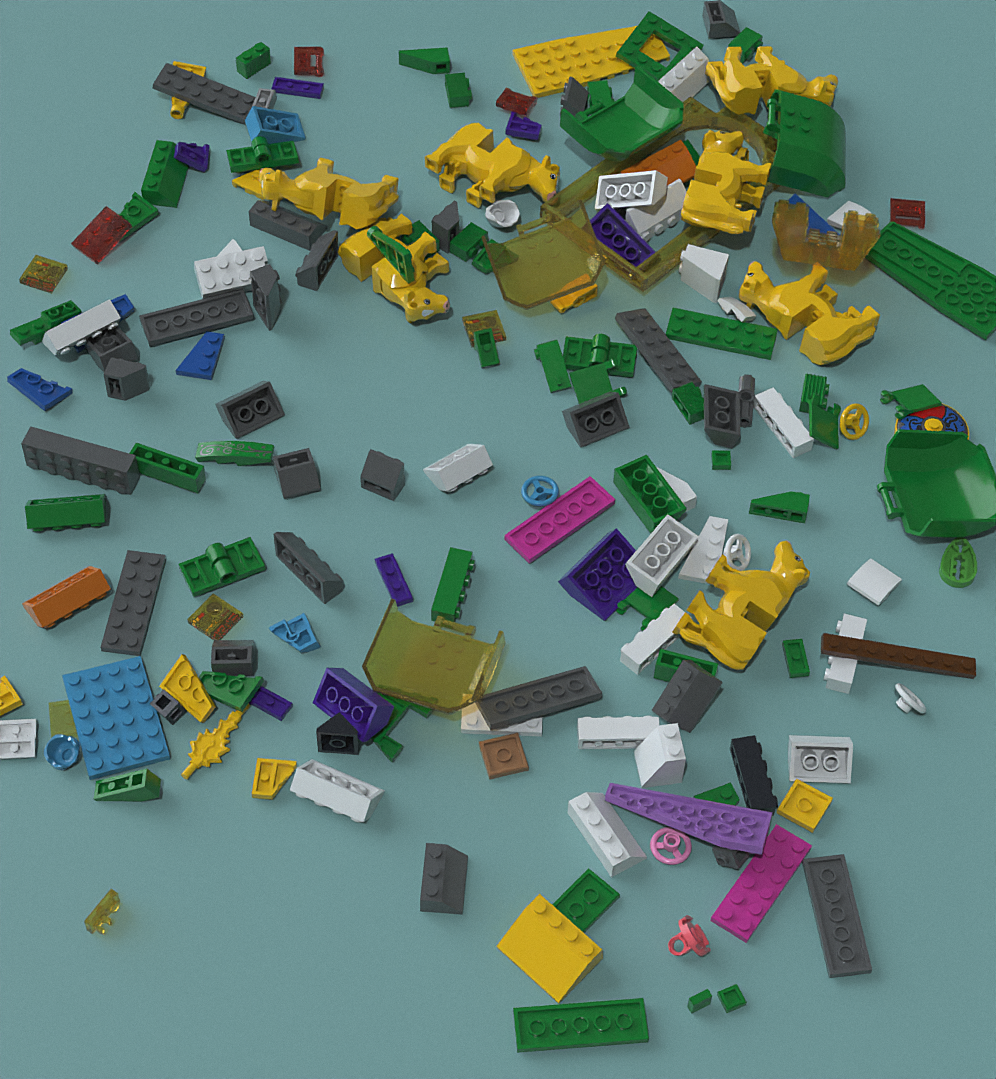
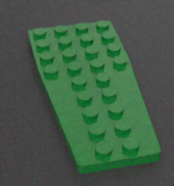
M889 222L863 247V257L944 315L985 340L996 330V276L895 222Z

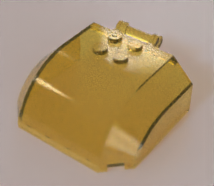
M582 199L578 200L581 209L572 217L554 224L548 213L537 220L523 225H516L519 237L506 242L488 243L485 236L481 237L504 301L528 310L595 284L605 264V260ZM546 223L548 225L546 227L524 234L525 231H528L535 227L541 226Z
M391 599L363 662L362 669L374 692L453 715L479 701L485 693L506 644L504 632L499 630L493 644L475 640L472 638L475 634L476 626L445 620V617L442 616L437 617L433 627L412 621L399 612L396 600ZM444 627L451 630H455L461 633H465V635L462 636L459 634L442 630L441 628Z

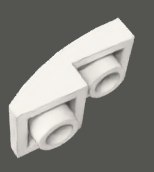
M724 297L717 300L727 314L735 313L737 319L741 322L752 321L756 317L755 313L748 306L733 297Z

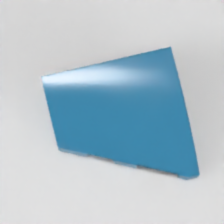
M305 613L288 622L283 619L269 627L272 633L299 652H310L321 648Z

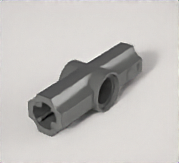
M748 374L739 378L740 427H747L752 424L755 378Z

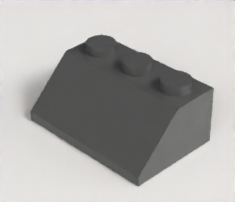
M333 230L319 236L316 243L312 244L309 254L304 257L302 266L296 270L295 276L299 286L318 291L339 255L338 231Z
M268 264L250 271L253 306L267 329L271 331L281 312L280 304L282 300L279 292H281L278 280H280L279 274L276 269L273 270L271 265Z
M261 381L215 404L222 421L236 439L285 415L270 381Z
M705 384L704 431L715 445L733 448L739 439L740 395L738 391Z
M607 392L562 411L566 426L580 447L629 428L620 395L617 392Z
M683 660L652 708V711L671 724L678 723L679 728L691 733L723 682L692 660Z
M426 843L420 911L463 914L468 855L447 844Z

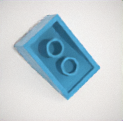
M252 106L245 119L251 142L258 136L265 137L268 140V144L287 141L297 142L303 141L306 138L297 113Z

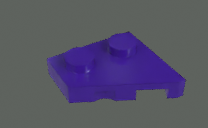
M178 142L175 146L174 158L205 172L208 166L210 145L204 144L201 147L197 146L196 143Z

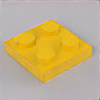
M796 779L776 813L813 833L832 803L833 798Z

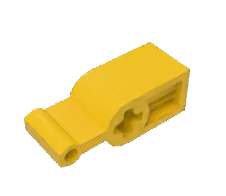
M586 275L568 285L561 294L552 297L550 303L560 313H564L572 306L577 308L595 298L598 286Z

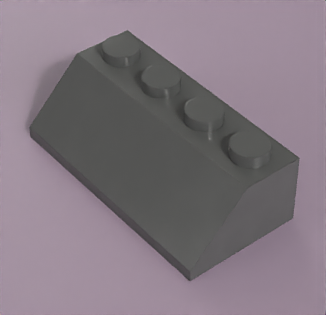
M257 200L249 210L250 226L309 251L312 244L316 243L319 236H322L327 229V225L284 207L278 206V209L273 211L272 202Z
M275 532L273 534L276 557L319 600L326 604L342 592V578L337 573L334 574L330 570L329 565L325 561L322 562L316 552L306 546L301 537H297L293 532Z

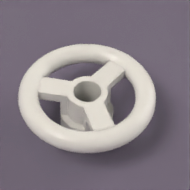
M742 534L732 535L728 539L723 551L728 565L733 569L743 571L750 563L751 547L747 538ZM742 543L745 547V557L742 551ZM739 560L742 565L736 566L732 561Z
M900 683L895 685L897 692L901 696L896 703L904 712L908 713L913 707L920 713H926L925 705L912 691Z

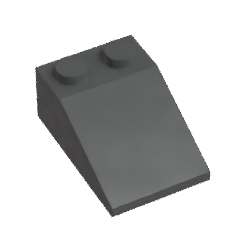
M118 326L112 330L105 329L100 336L94 339L90 337L83 344L103 372H105L111 357L130 362L138 359L133 342Z

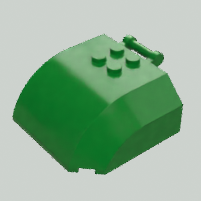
M640 66L635 67L633 84L622 98L611 104L604 99H600L597 101V104L583 112L579 111L576 113L575 117L564 108L561 110L560 127L588 151L607 160L618 162L629 158L679 128L683 123L684 103Z
M775 89L767 101L769 113L766 128L769 131L778 133L776 154L767 182L827 198L838 190H843L846 185V128L840 115L830 106L820 101ZM775 111H778V124L775 121Z
M898 429L886 446L884 473L887 482H881L877 485V490L881 493L887 509L886 515L888 519L901 517L906 533L920 537H965L981 533L996 526V474L985 447L981 444L975 445L967 439L969 436L964 432ZM888 491L892 492L897 508H894Z

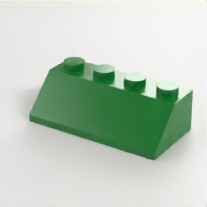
M156 140L141 188L142 197L152 205L173 208L178 206L189 165L174 158L176 146L174 142Z
M647 454L614 469L613 483L650 534L667 514L677 521L687 510Z
M105 494L28 500L25 505L27 529L42 531L44 527H52V530H58L68 525H71V528L83 527L82 524L101 526L106 521Z

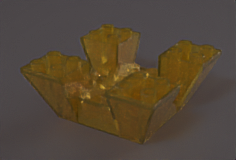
M779 199V202L775 201L772 224L783 260L855 271L880 239L879 217L872 213L860 215L858 211L848 210V213L844 212L840 235H837V232L834 231L822 233L819 229L815 228L807 230L809 207L806 206V203L796 202V204H789L788 200Z

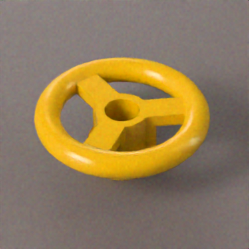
M858 403L847 406L840 417L842 434L849 440H857L866 433L869 426V415L866 408ZM857 409L855 414L849 413L851 410ZM863 414L864 422L862 428L860 429L859 419ZM846 428L854 429L855 434L848 433Z

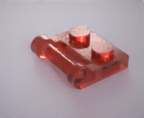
M294 47V75L323 76L322 56L324 55V49L322 47ZM311 55L316 56V66H311Z
M505 88L496 100V106L527 116L533 106H536L538 97H530L514 92L510 88Z
M891 198L889 222L924 229L925 201ZM896 216L919 218V220L896 218Z

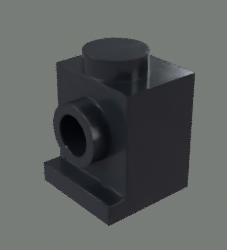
M164 689L150 703L172 725L187 711Z

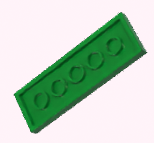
M673 307L666 336L670 340L771 360L778 329Z
M643 998L513 1008L517 1053L646 1043L649 1041Z

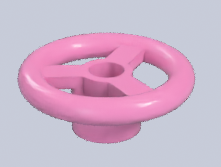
M664 827L652 836L650 849L658 861L668 865H676L684 862L689 857L692 844L685 832L672 827ZM666 834L663 842H657L660 836ZM680 837L685 842V851L683 854H681L678 850V847L680 845ZM657 849H666L675 858H666Z

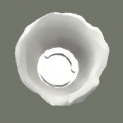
M498 200L491 204V206H488L485 213L489 223L497 228L511 227L514 223H517L520 215L516 203L511 200Z

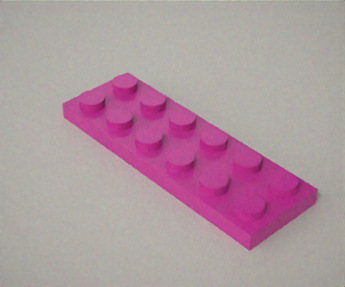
M589 476L557 498L553 503L547 505L505 534L504 540L530 564L613 506L615 499Z
M776 824L766 838L762 855H754L716 909L710 921L747 943L795 874L803 859L810 852L812 845Z

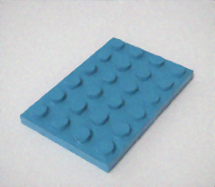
M141 656L62 675L89 780L170 760L157 711L150 705L153 697Z

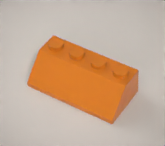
M679 140L622 170L621 174L656 170L668 177V186L678 179L682 180V183L693 179L696 165L682 140Z
M88 566L25 601L22 605L37 626L49 628L59 618L62 617L64 619L73 614L72 611L75 609L87 607L90 604L89 601L95 598H103L111 588L101 569Z

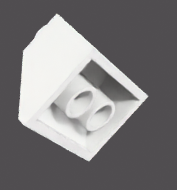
M467 444L424 468L423 471L439 490L452 492L458 488L457 485L473 480V476L486 473L493 463L484 445Z
M789 735V781L798 779L802 782L851 783L853 742L850 737Z

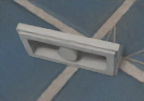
M259 88L252 106L273 109L277 100L276 91Z

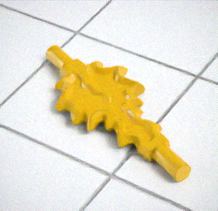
M249 704L243 712L238 710L232 711L228 715L227 720L220 719L217 729H213V733H210L206 728L204 734L198 733L196 741H190L192 752L188 753V755L192 759L189 762V766L181 774L184 779L187 780L201 766L210 767V763L222 762L220 756L230 751V748L225 747L230 742L226 738L230 737V731L238 728L237 724L241 721V716L250 707Z

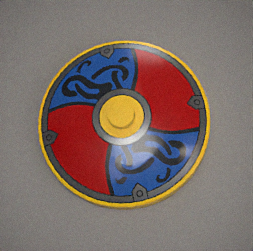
M943 403L938 407L910 413L903 419L897 418L894 428V434L898 429L964 432L969 436V428L963 416L952 407Z

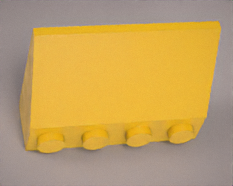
M541 894L523 910L496 946L558 1004L603 959L602 949Z

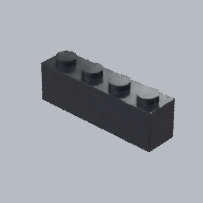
M755 735L731 739L730 753L746 808L772 812V816H774L775 809L778 808V800L776 795L773 796L772 794L773 784L771 778L767 777L766 760H762L761 743H757Z

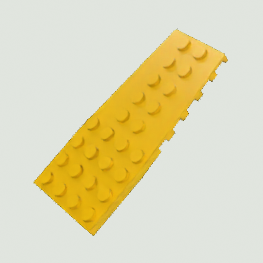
M637 26L566 37L513 49L512 55L534 99L563 92L564 85L568 83L569 77H573L585 87L591 81H600V79L605 77L612 79L615 74L621 72L623 75L628 74L629 70L634 69V67L617 58L616 53ZM655 34L649 38L640 50L657 62L664 59L670 60V54L663 41Z

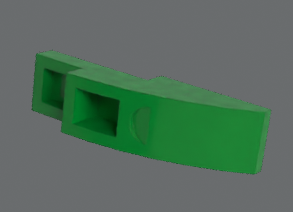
M72 300L42 311L41 317L10 329V336L20 346L30 341L36 345L42 342L46 331L60 325L61 322L81 314V309Z

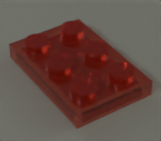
M105 206L71 245L95 264H98L132 228V225Z

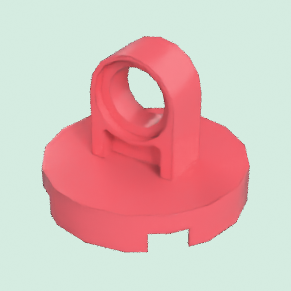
M689 915L678 921L681 932L670 939L668 948L673 955L682 956L693 950L702 957L711 951L710 948H706L709 941L701 927L690 922L693 918ZM676 940H681L684 944L681 952H677L674 949Z

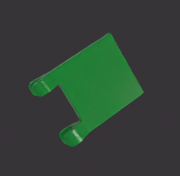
M617 359L569 373L578 404L607 392H617L620 397L626 395V387L612 389L607 370L618 366Z
M924 384L892 392L887 390L881 391V395L884 398H881L880 401L883 404H888L893 399L900 404L895 407L896 411L899 412L895 413V417L898 419H903L910 413L938 407L942 404Z
M813 392V397L810 395L806 397V401L809 404V436L837 450L839 448L838 416L841 406L834 403V408L829 406L827 411L817 406L820 395Z
M662 586L652 597L637 587L626 599L618 603L616 612L623 615L630 606L646 617L642 621L643 626L640 628L644 631L653 619L656 620L660 617L661 612L665 608H670L673 604H676L679 598Z

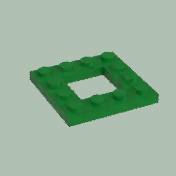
M648 11L617 51L616 57L634 68L640 66L656 81H659L693 49L698 47L702 50L704 44ZM653 34L680 50L667 67L640 51Z

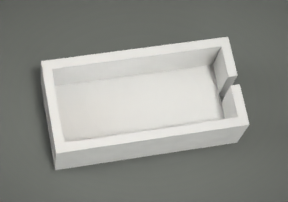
M264 246L194 261V270L202 299L243 289L244 292L251 291L250 271L268 265Z

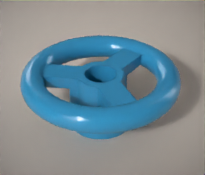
M534 476L524 482L521 494L527 503L541 507L547 506L557 499L559 488L557 483L549 477ZM539 481L549 483L553 489L541 486ZM530 484H533L535 489L529 497L527 488Z

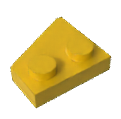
M261 169L253 170L232 180L233 187L240 186L245 189L246 193L265 200L262 196L261 183L259 182Z
M257 758L252 798L273 800L297 768V761Z

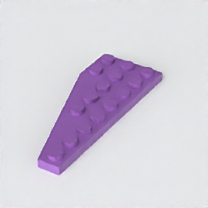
M615 783L609 784L605 794V801L719 847L745 851L751 854L762 855L772 820V812Z

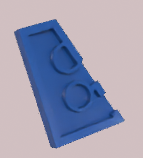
M206 331L175 370L176 375L212 380L225 339L224 334Z
M23 368L7 376L8 383L44 411L73 394L72 388L68 386L65 388L58 385V382L53 380L49 382L41 379L40 375Z

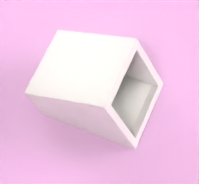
M688 244L686 251L683 250L680 261H683L679 267V272L681 273L680 280L711 302L717 303L726 278L729 254Z
M678 723L657 726L634 750L641 788L682 783L686 757Z

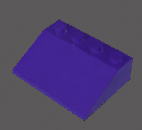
M616 528L607 533L558 582L572 598L605 621L618 608V603L626 599L637 588L625 565L636 550Z

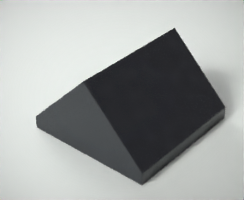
M340 712L316 729L318 752L359 755L358 731Z

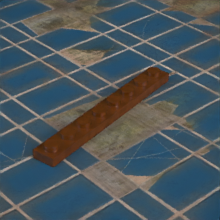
M823 633L821 636V654L970 679L976 677V658Z

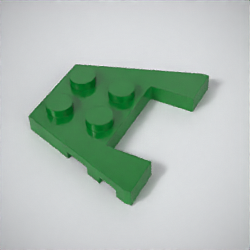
M376 686L373 691L391 703L394 709L387 725L372 736L371 739L389 761L393 762L402 751L403 745L388 737V734L409 709L428 718L437 707V701L421 699V696L417 695L408 696L400 691Z

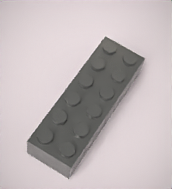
M30 426L21 443L26 465L32 469L43 470L49 474L61 475L67 479L79 480L85 484H93L103 489L107 488L129 495L132 494L140 478L136 455L32 426Z

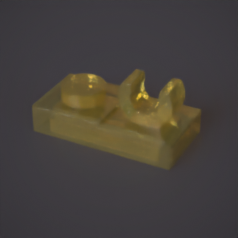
M110 889L85 919L84 923L88 932L93 934L97 929L98 933L104 934L105 930L100 927L101 924L107 923L110 926L112 925L111 919L108 916L111 913H115L120 905V899L116 891Z

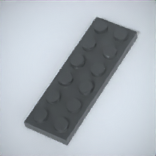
M169 63L164 65L152 89L245 125V119L256 98Z
M243 289L139 315L149 346L254 319Z
M646 308L616 314V321L671 393L674 388L693 382L695 387H700L702 383L700 378Z
M127 550L101 643V651L134 656L141 655L166 561L164 554Z
M583 666L475 697V704L490 730L600 699L602 698V691L587 667Z
M844 854L803 859V869L829 978L871 973L872 966Z

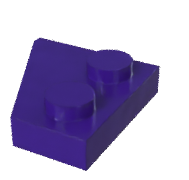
M512 111L505 135L538 140L542 125L531 121L527 117L522 119L517 116V112Z

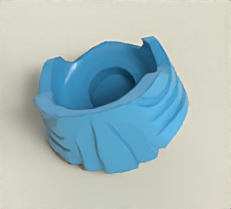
M57 734L48 741L44 749V756L53 768L64 771L78 760L80 743L73 736Z

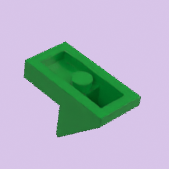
M492 328L474 331V350L478 352L481 367L499 364Z

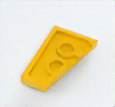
M181 654L159 687L175 698L198 721L205 723L216 706L187 656Z

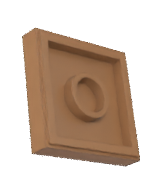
M518 733L479 741V748L489 780L529 771Z

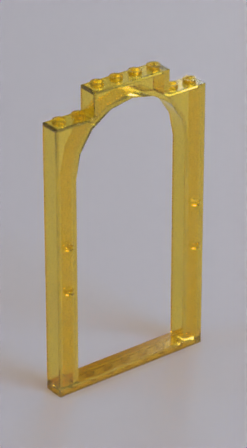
M690 96L683 102V123L679 128L623 161L616 162L604 159L542 204L540 207V219L644 292L683 262L680 261L681 253L683 250L686 251L688 244L702 247L722 231L691 225L635 267L572 222L567 216L597 194L599 176L621 174L622 170L647 158L672 138L687 131L699 129H714L729 133L741 131L744 135V140L756 151L761 165L766 163L773 164L777 150V139L764 134L763 130L765 127L745 114L738 115L732 112L726 106L715 113ZM747 182L755 188L765 187L763 199L781 186L767 182L766 185L760 182ZM738 202V204H741L742 207L736 209H739L740 211H748L752 207H754V205H750L746 202Z

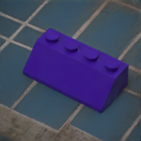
M608 203L583 227L630 278L646 268L659 255Z
M326 667L313 700V704L331 718L340 712L358 731V739L362 742L368 741L387 725L394 709L391 703L344 668Z

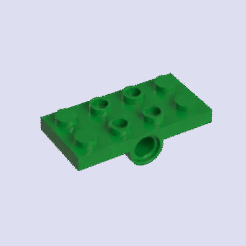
M258 136L252 140L251 147L226 150L231 173H241L247 170H259L268 167L275 168L282 165L291 166L299 163L294 141L268 144V140L265 137Z
M596 334L593 336V339L566 336L563 359L566 369L580 370L617 359L618 366L607 370V373L610 375L633 377L637 347L633 344L610 342L611 339L606 334Z
M251 537L227 546H223L222 543L211 544L205 550V554L178 564L193 597L266 570L265 564Z

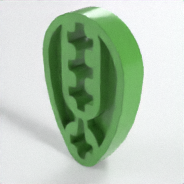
M957 537L944 551L940 562L939 575L947 585L955 588H964L971 585L976 577L977 560L968 540L963 537ZM958 545H962V546H961V547H962L961 553L959 552V546H958ZM957 560H959L960 563H961L960 569H959V570H960V574H959V579H960V580H956V577H955L956 572H957V569H956Z

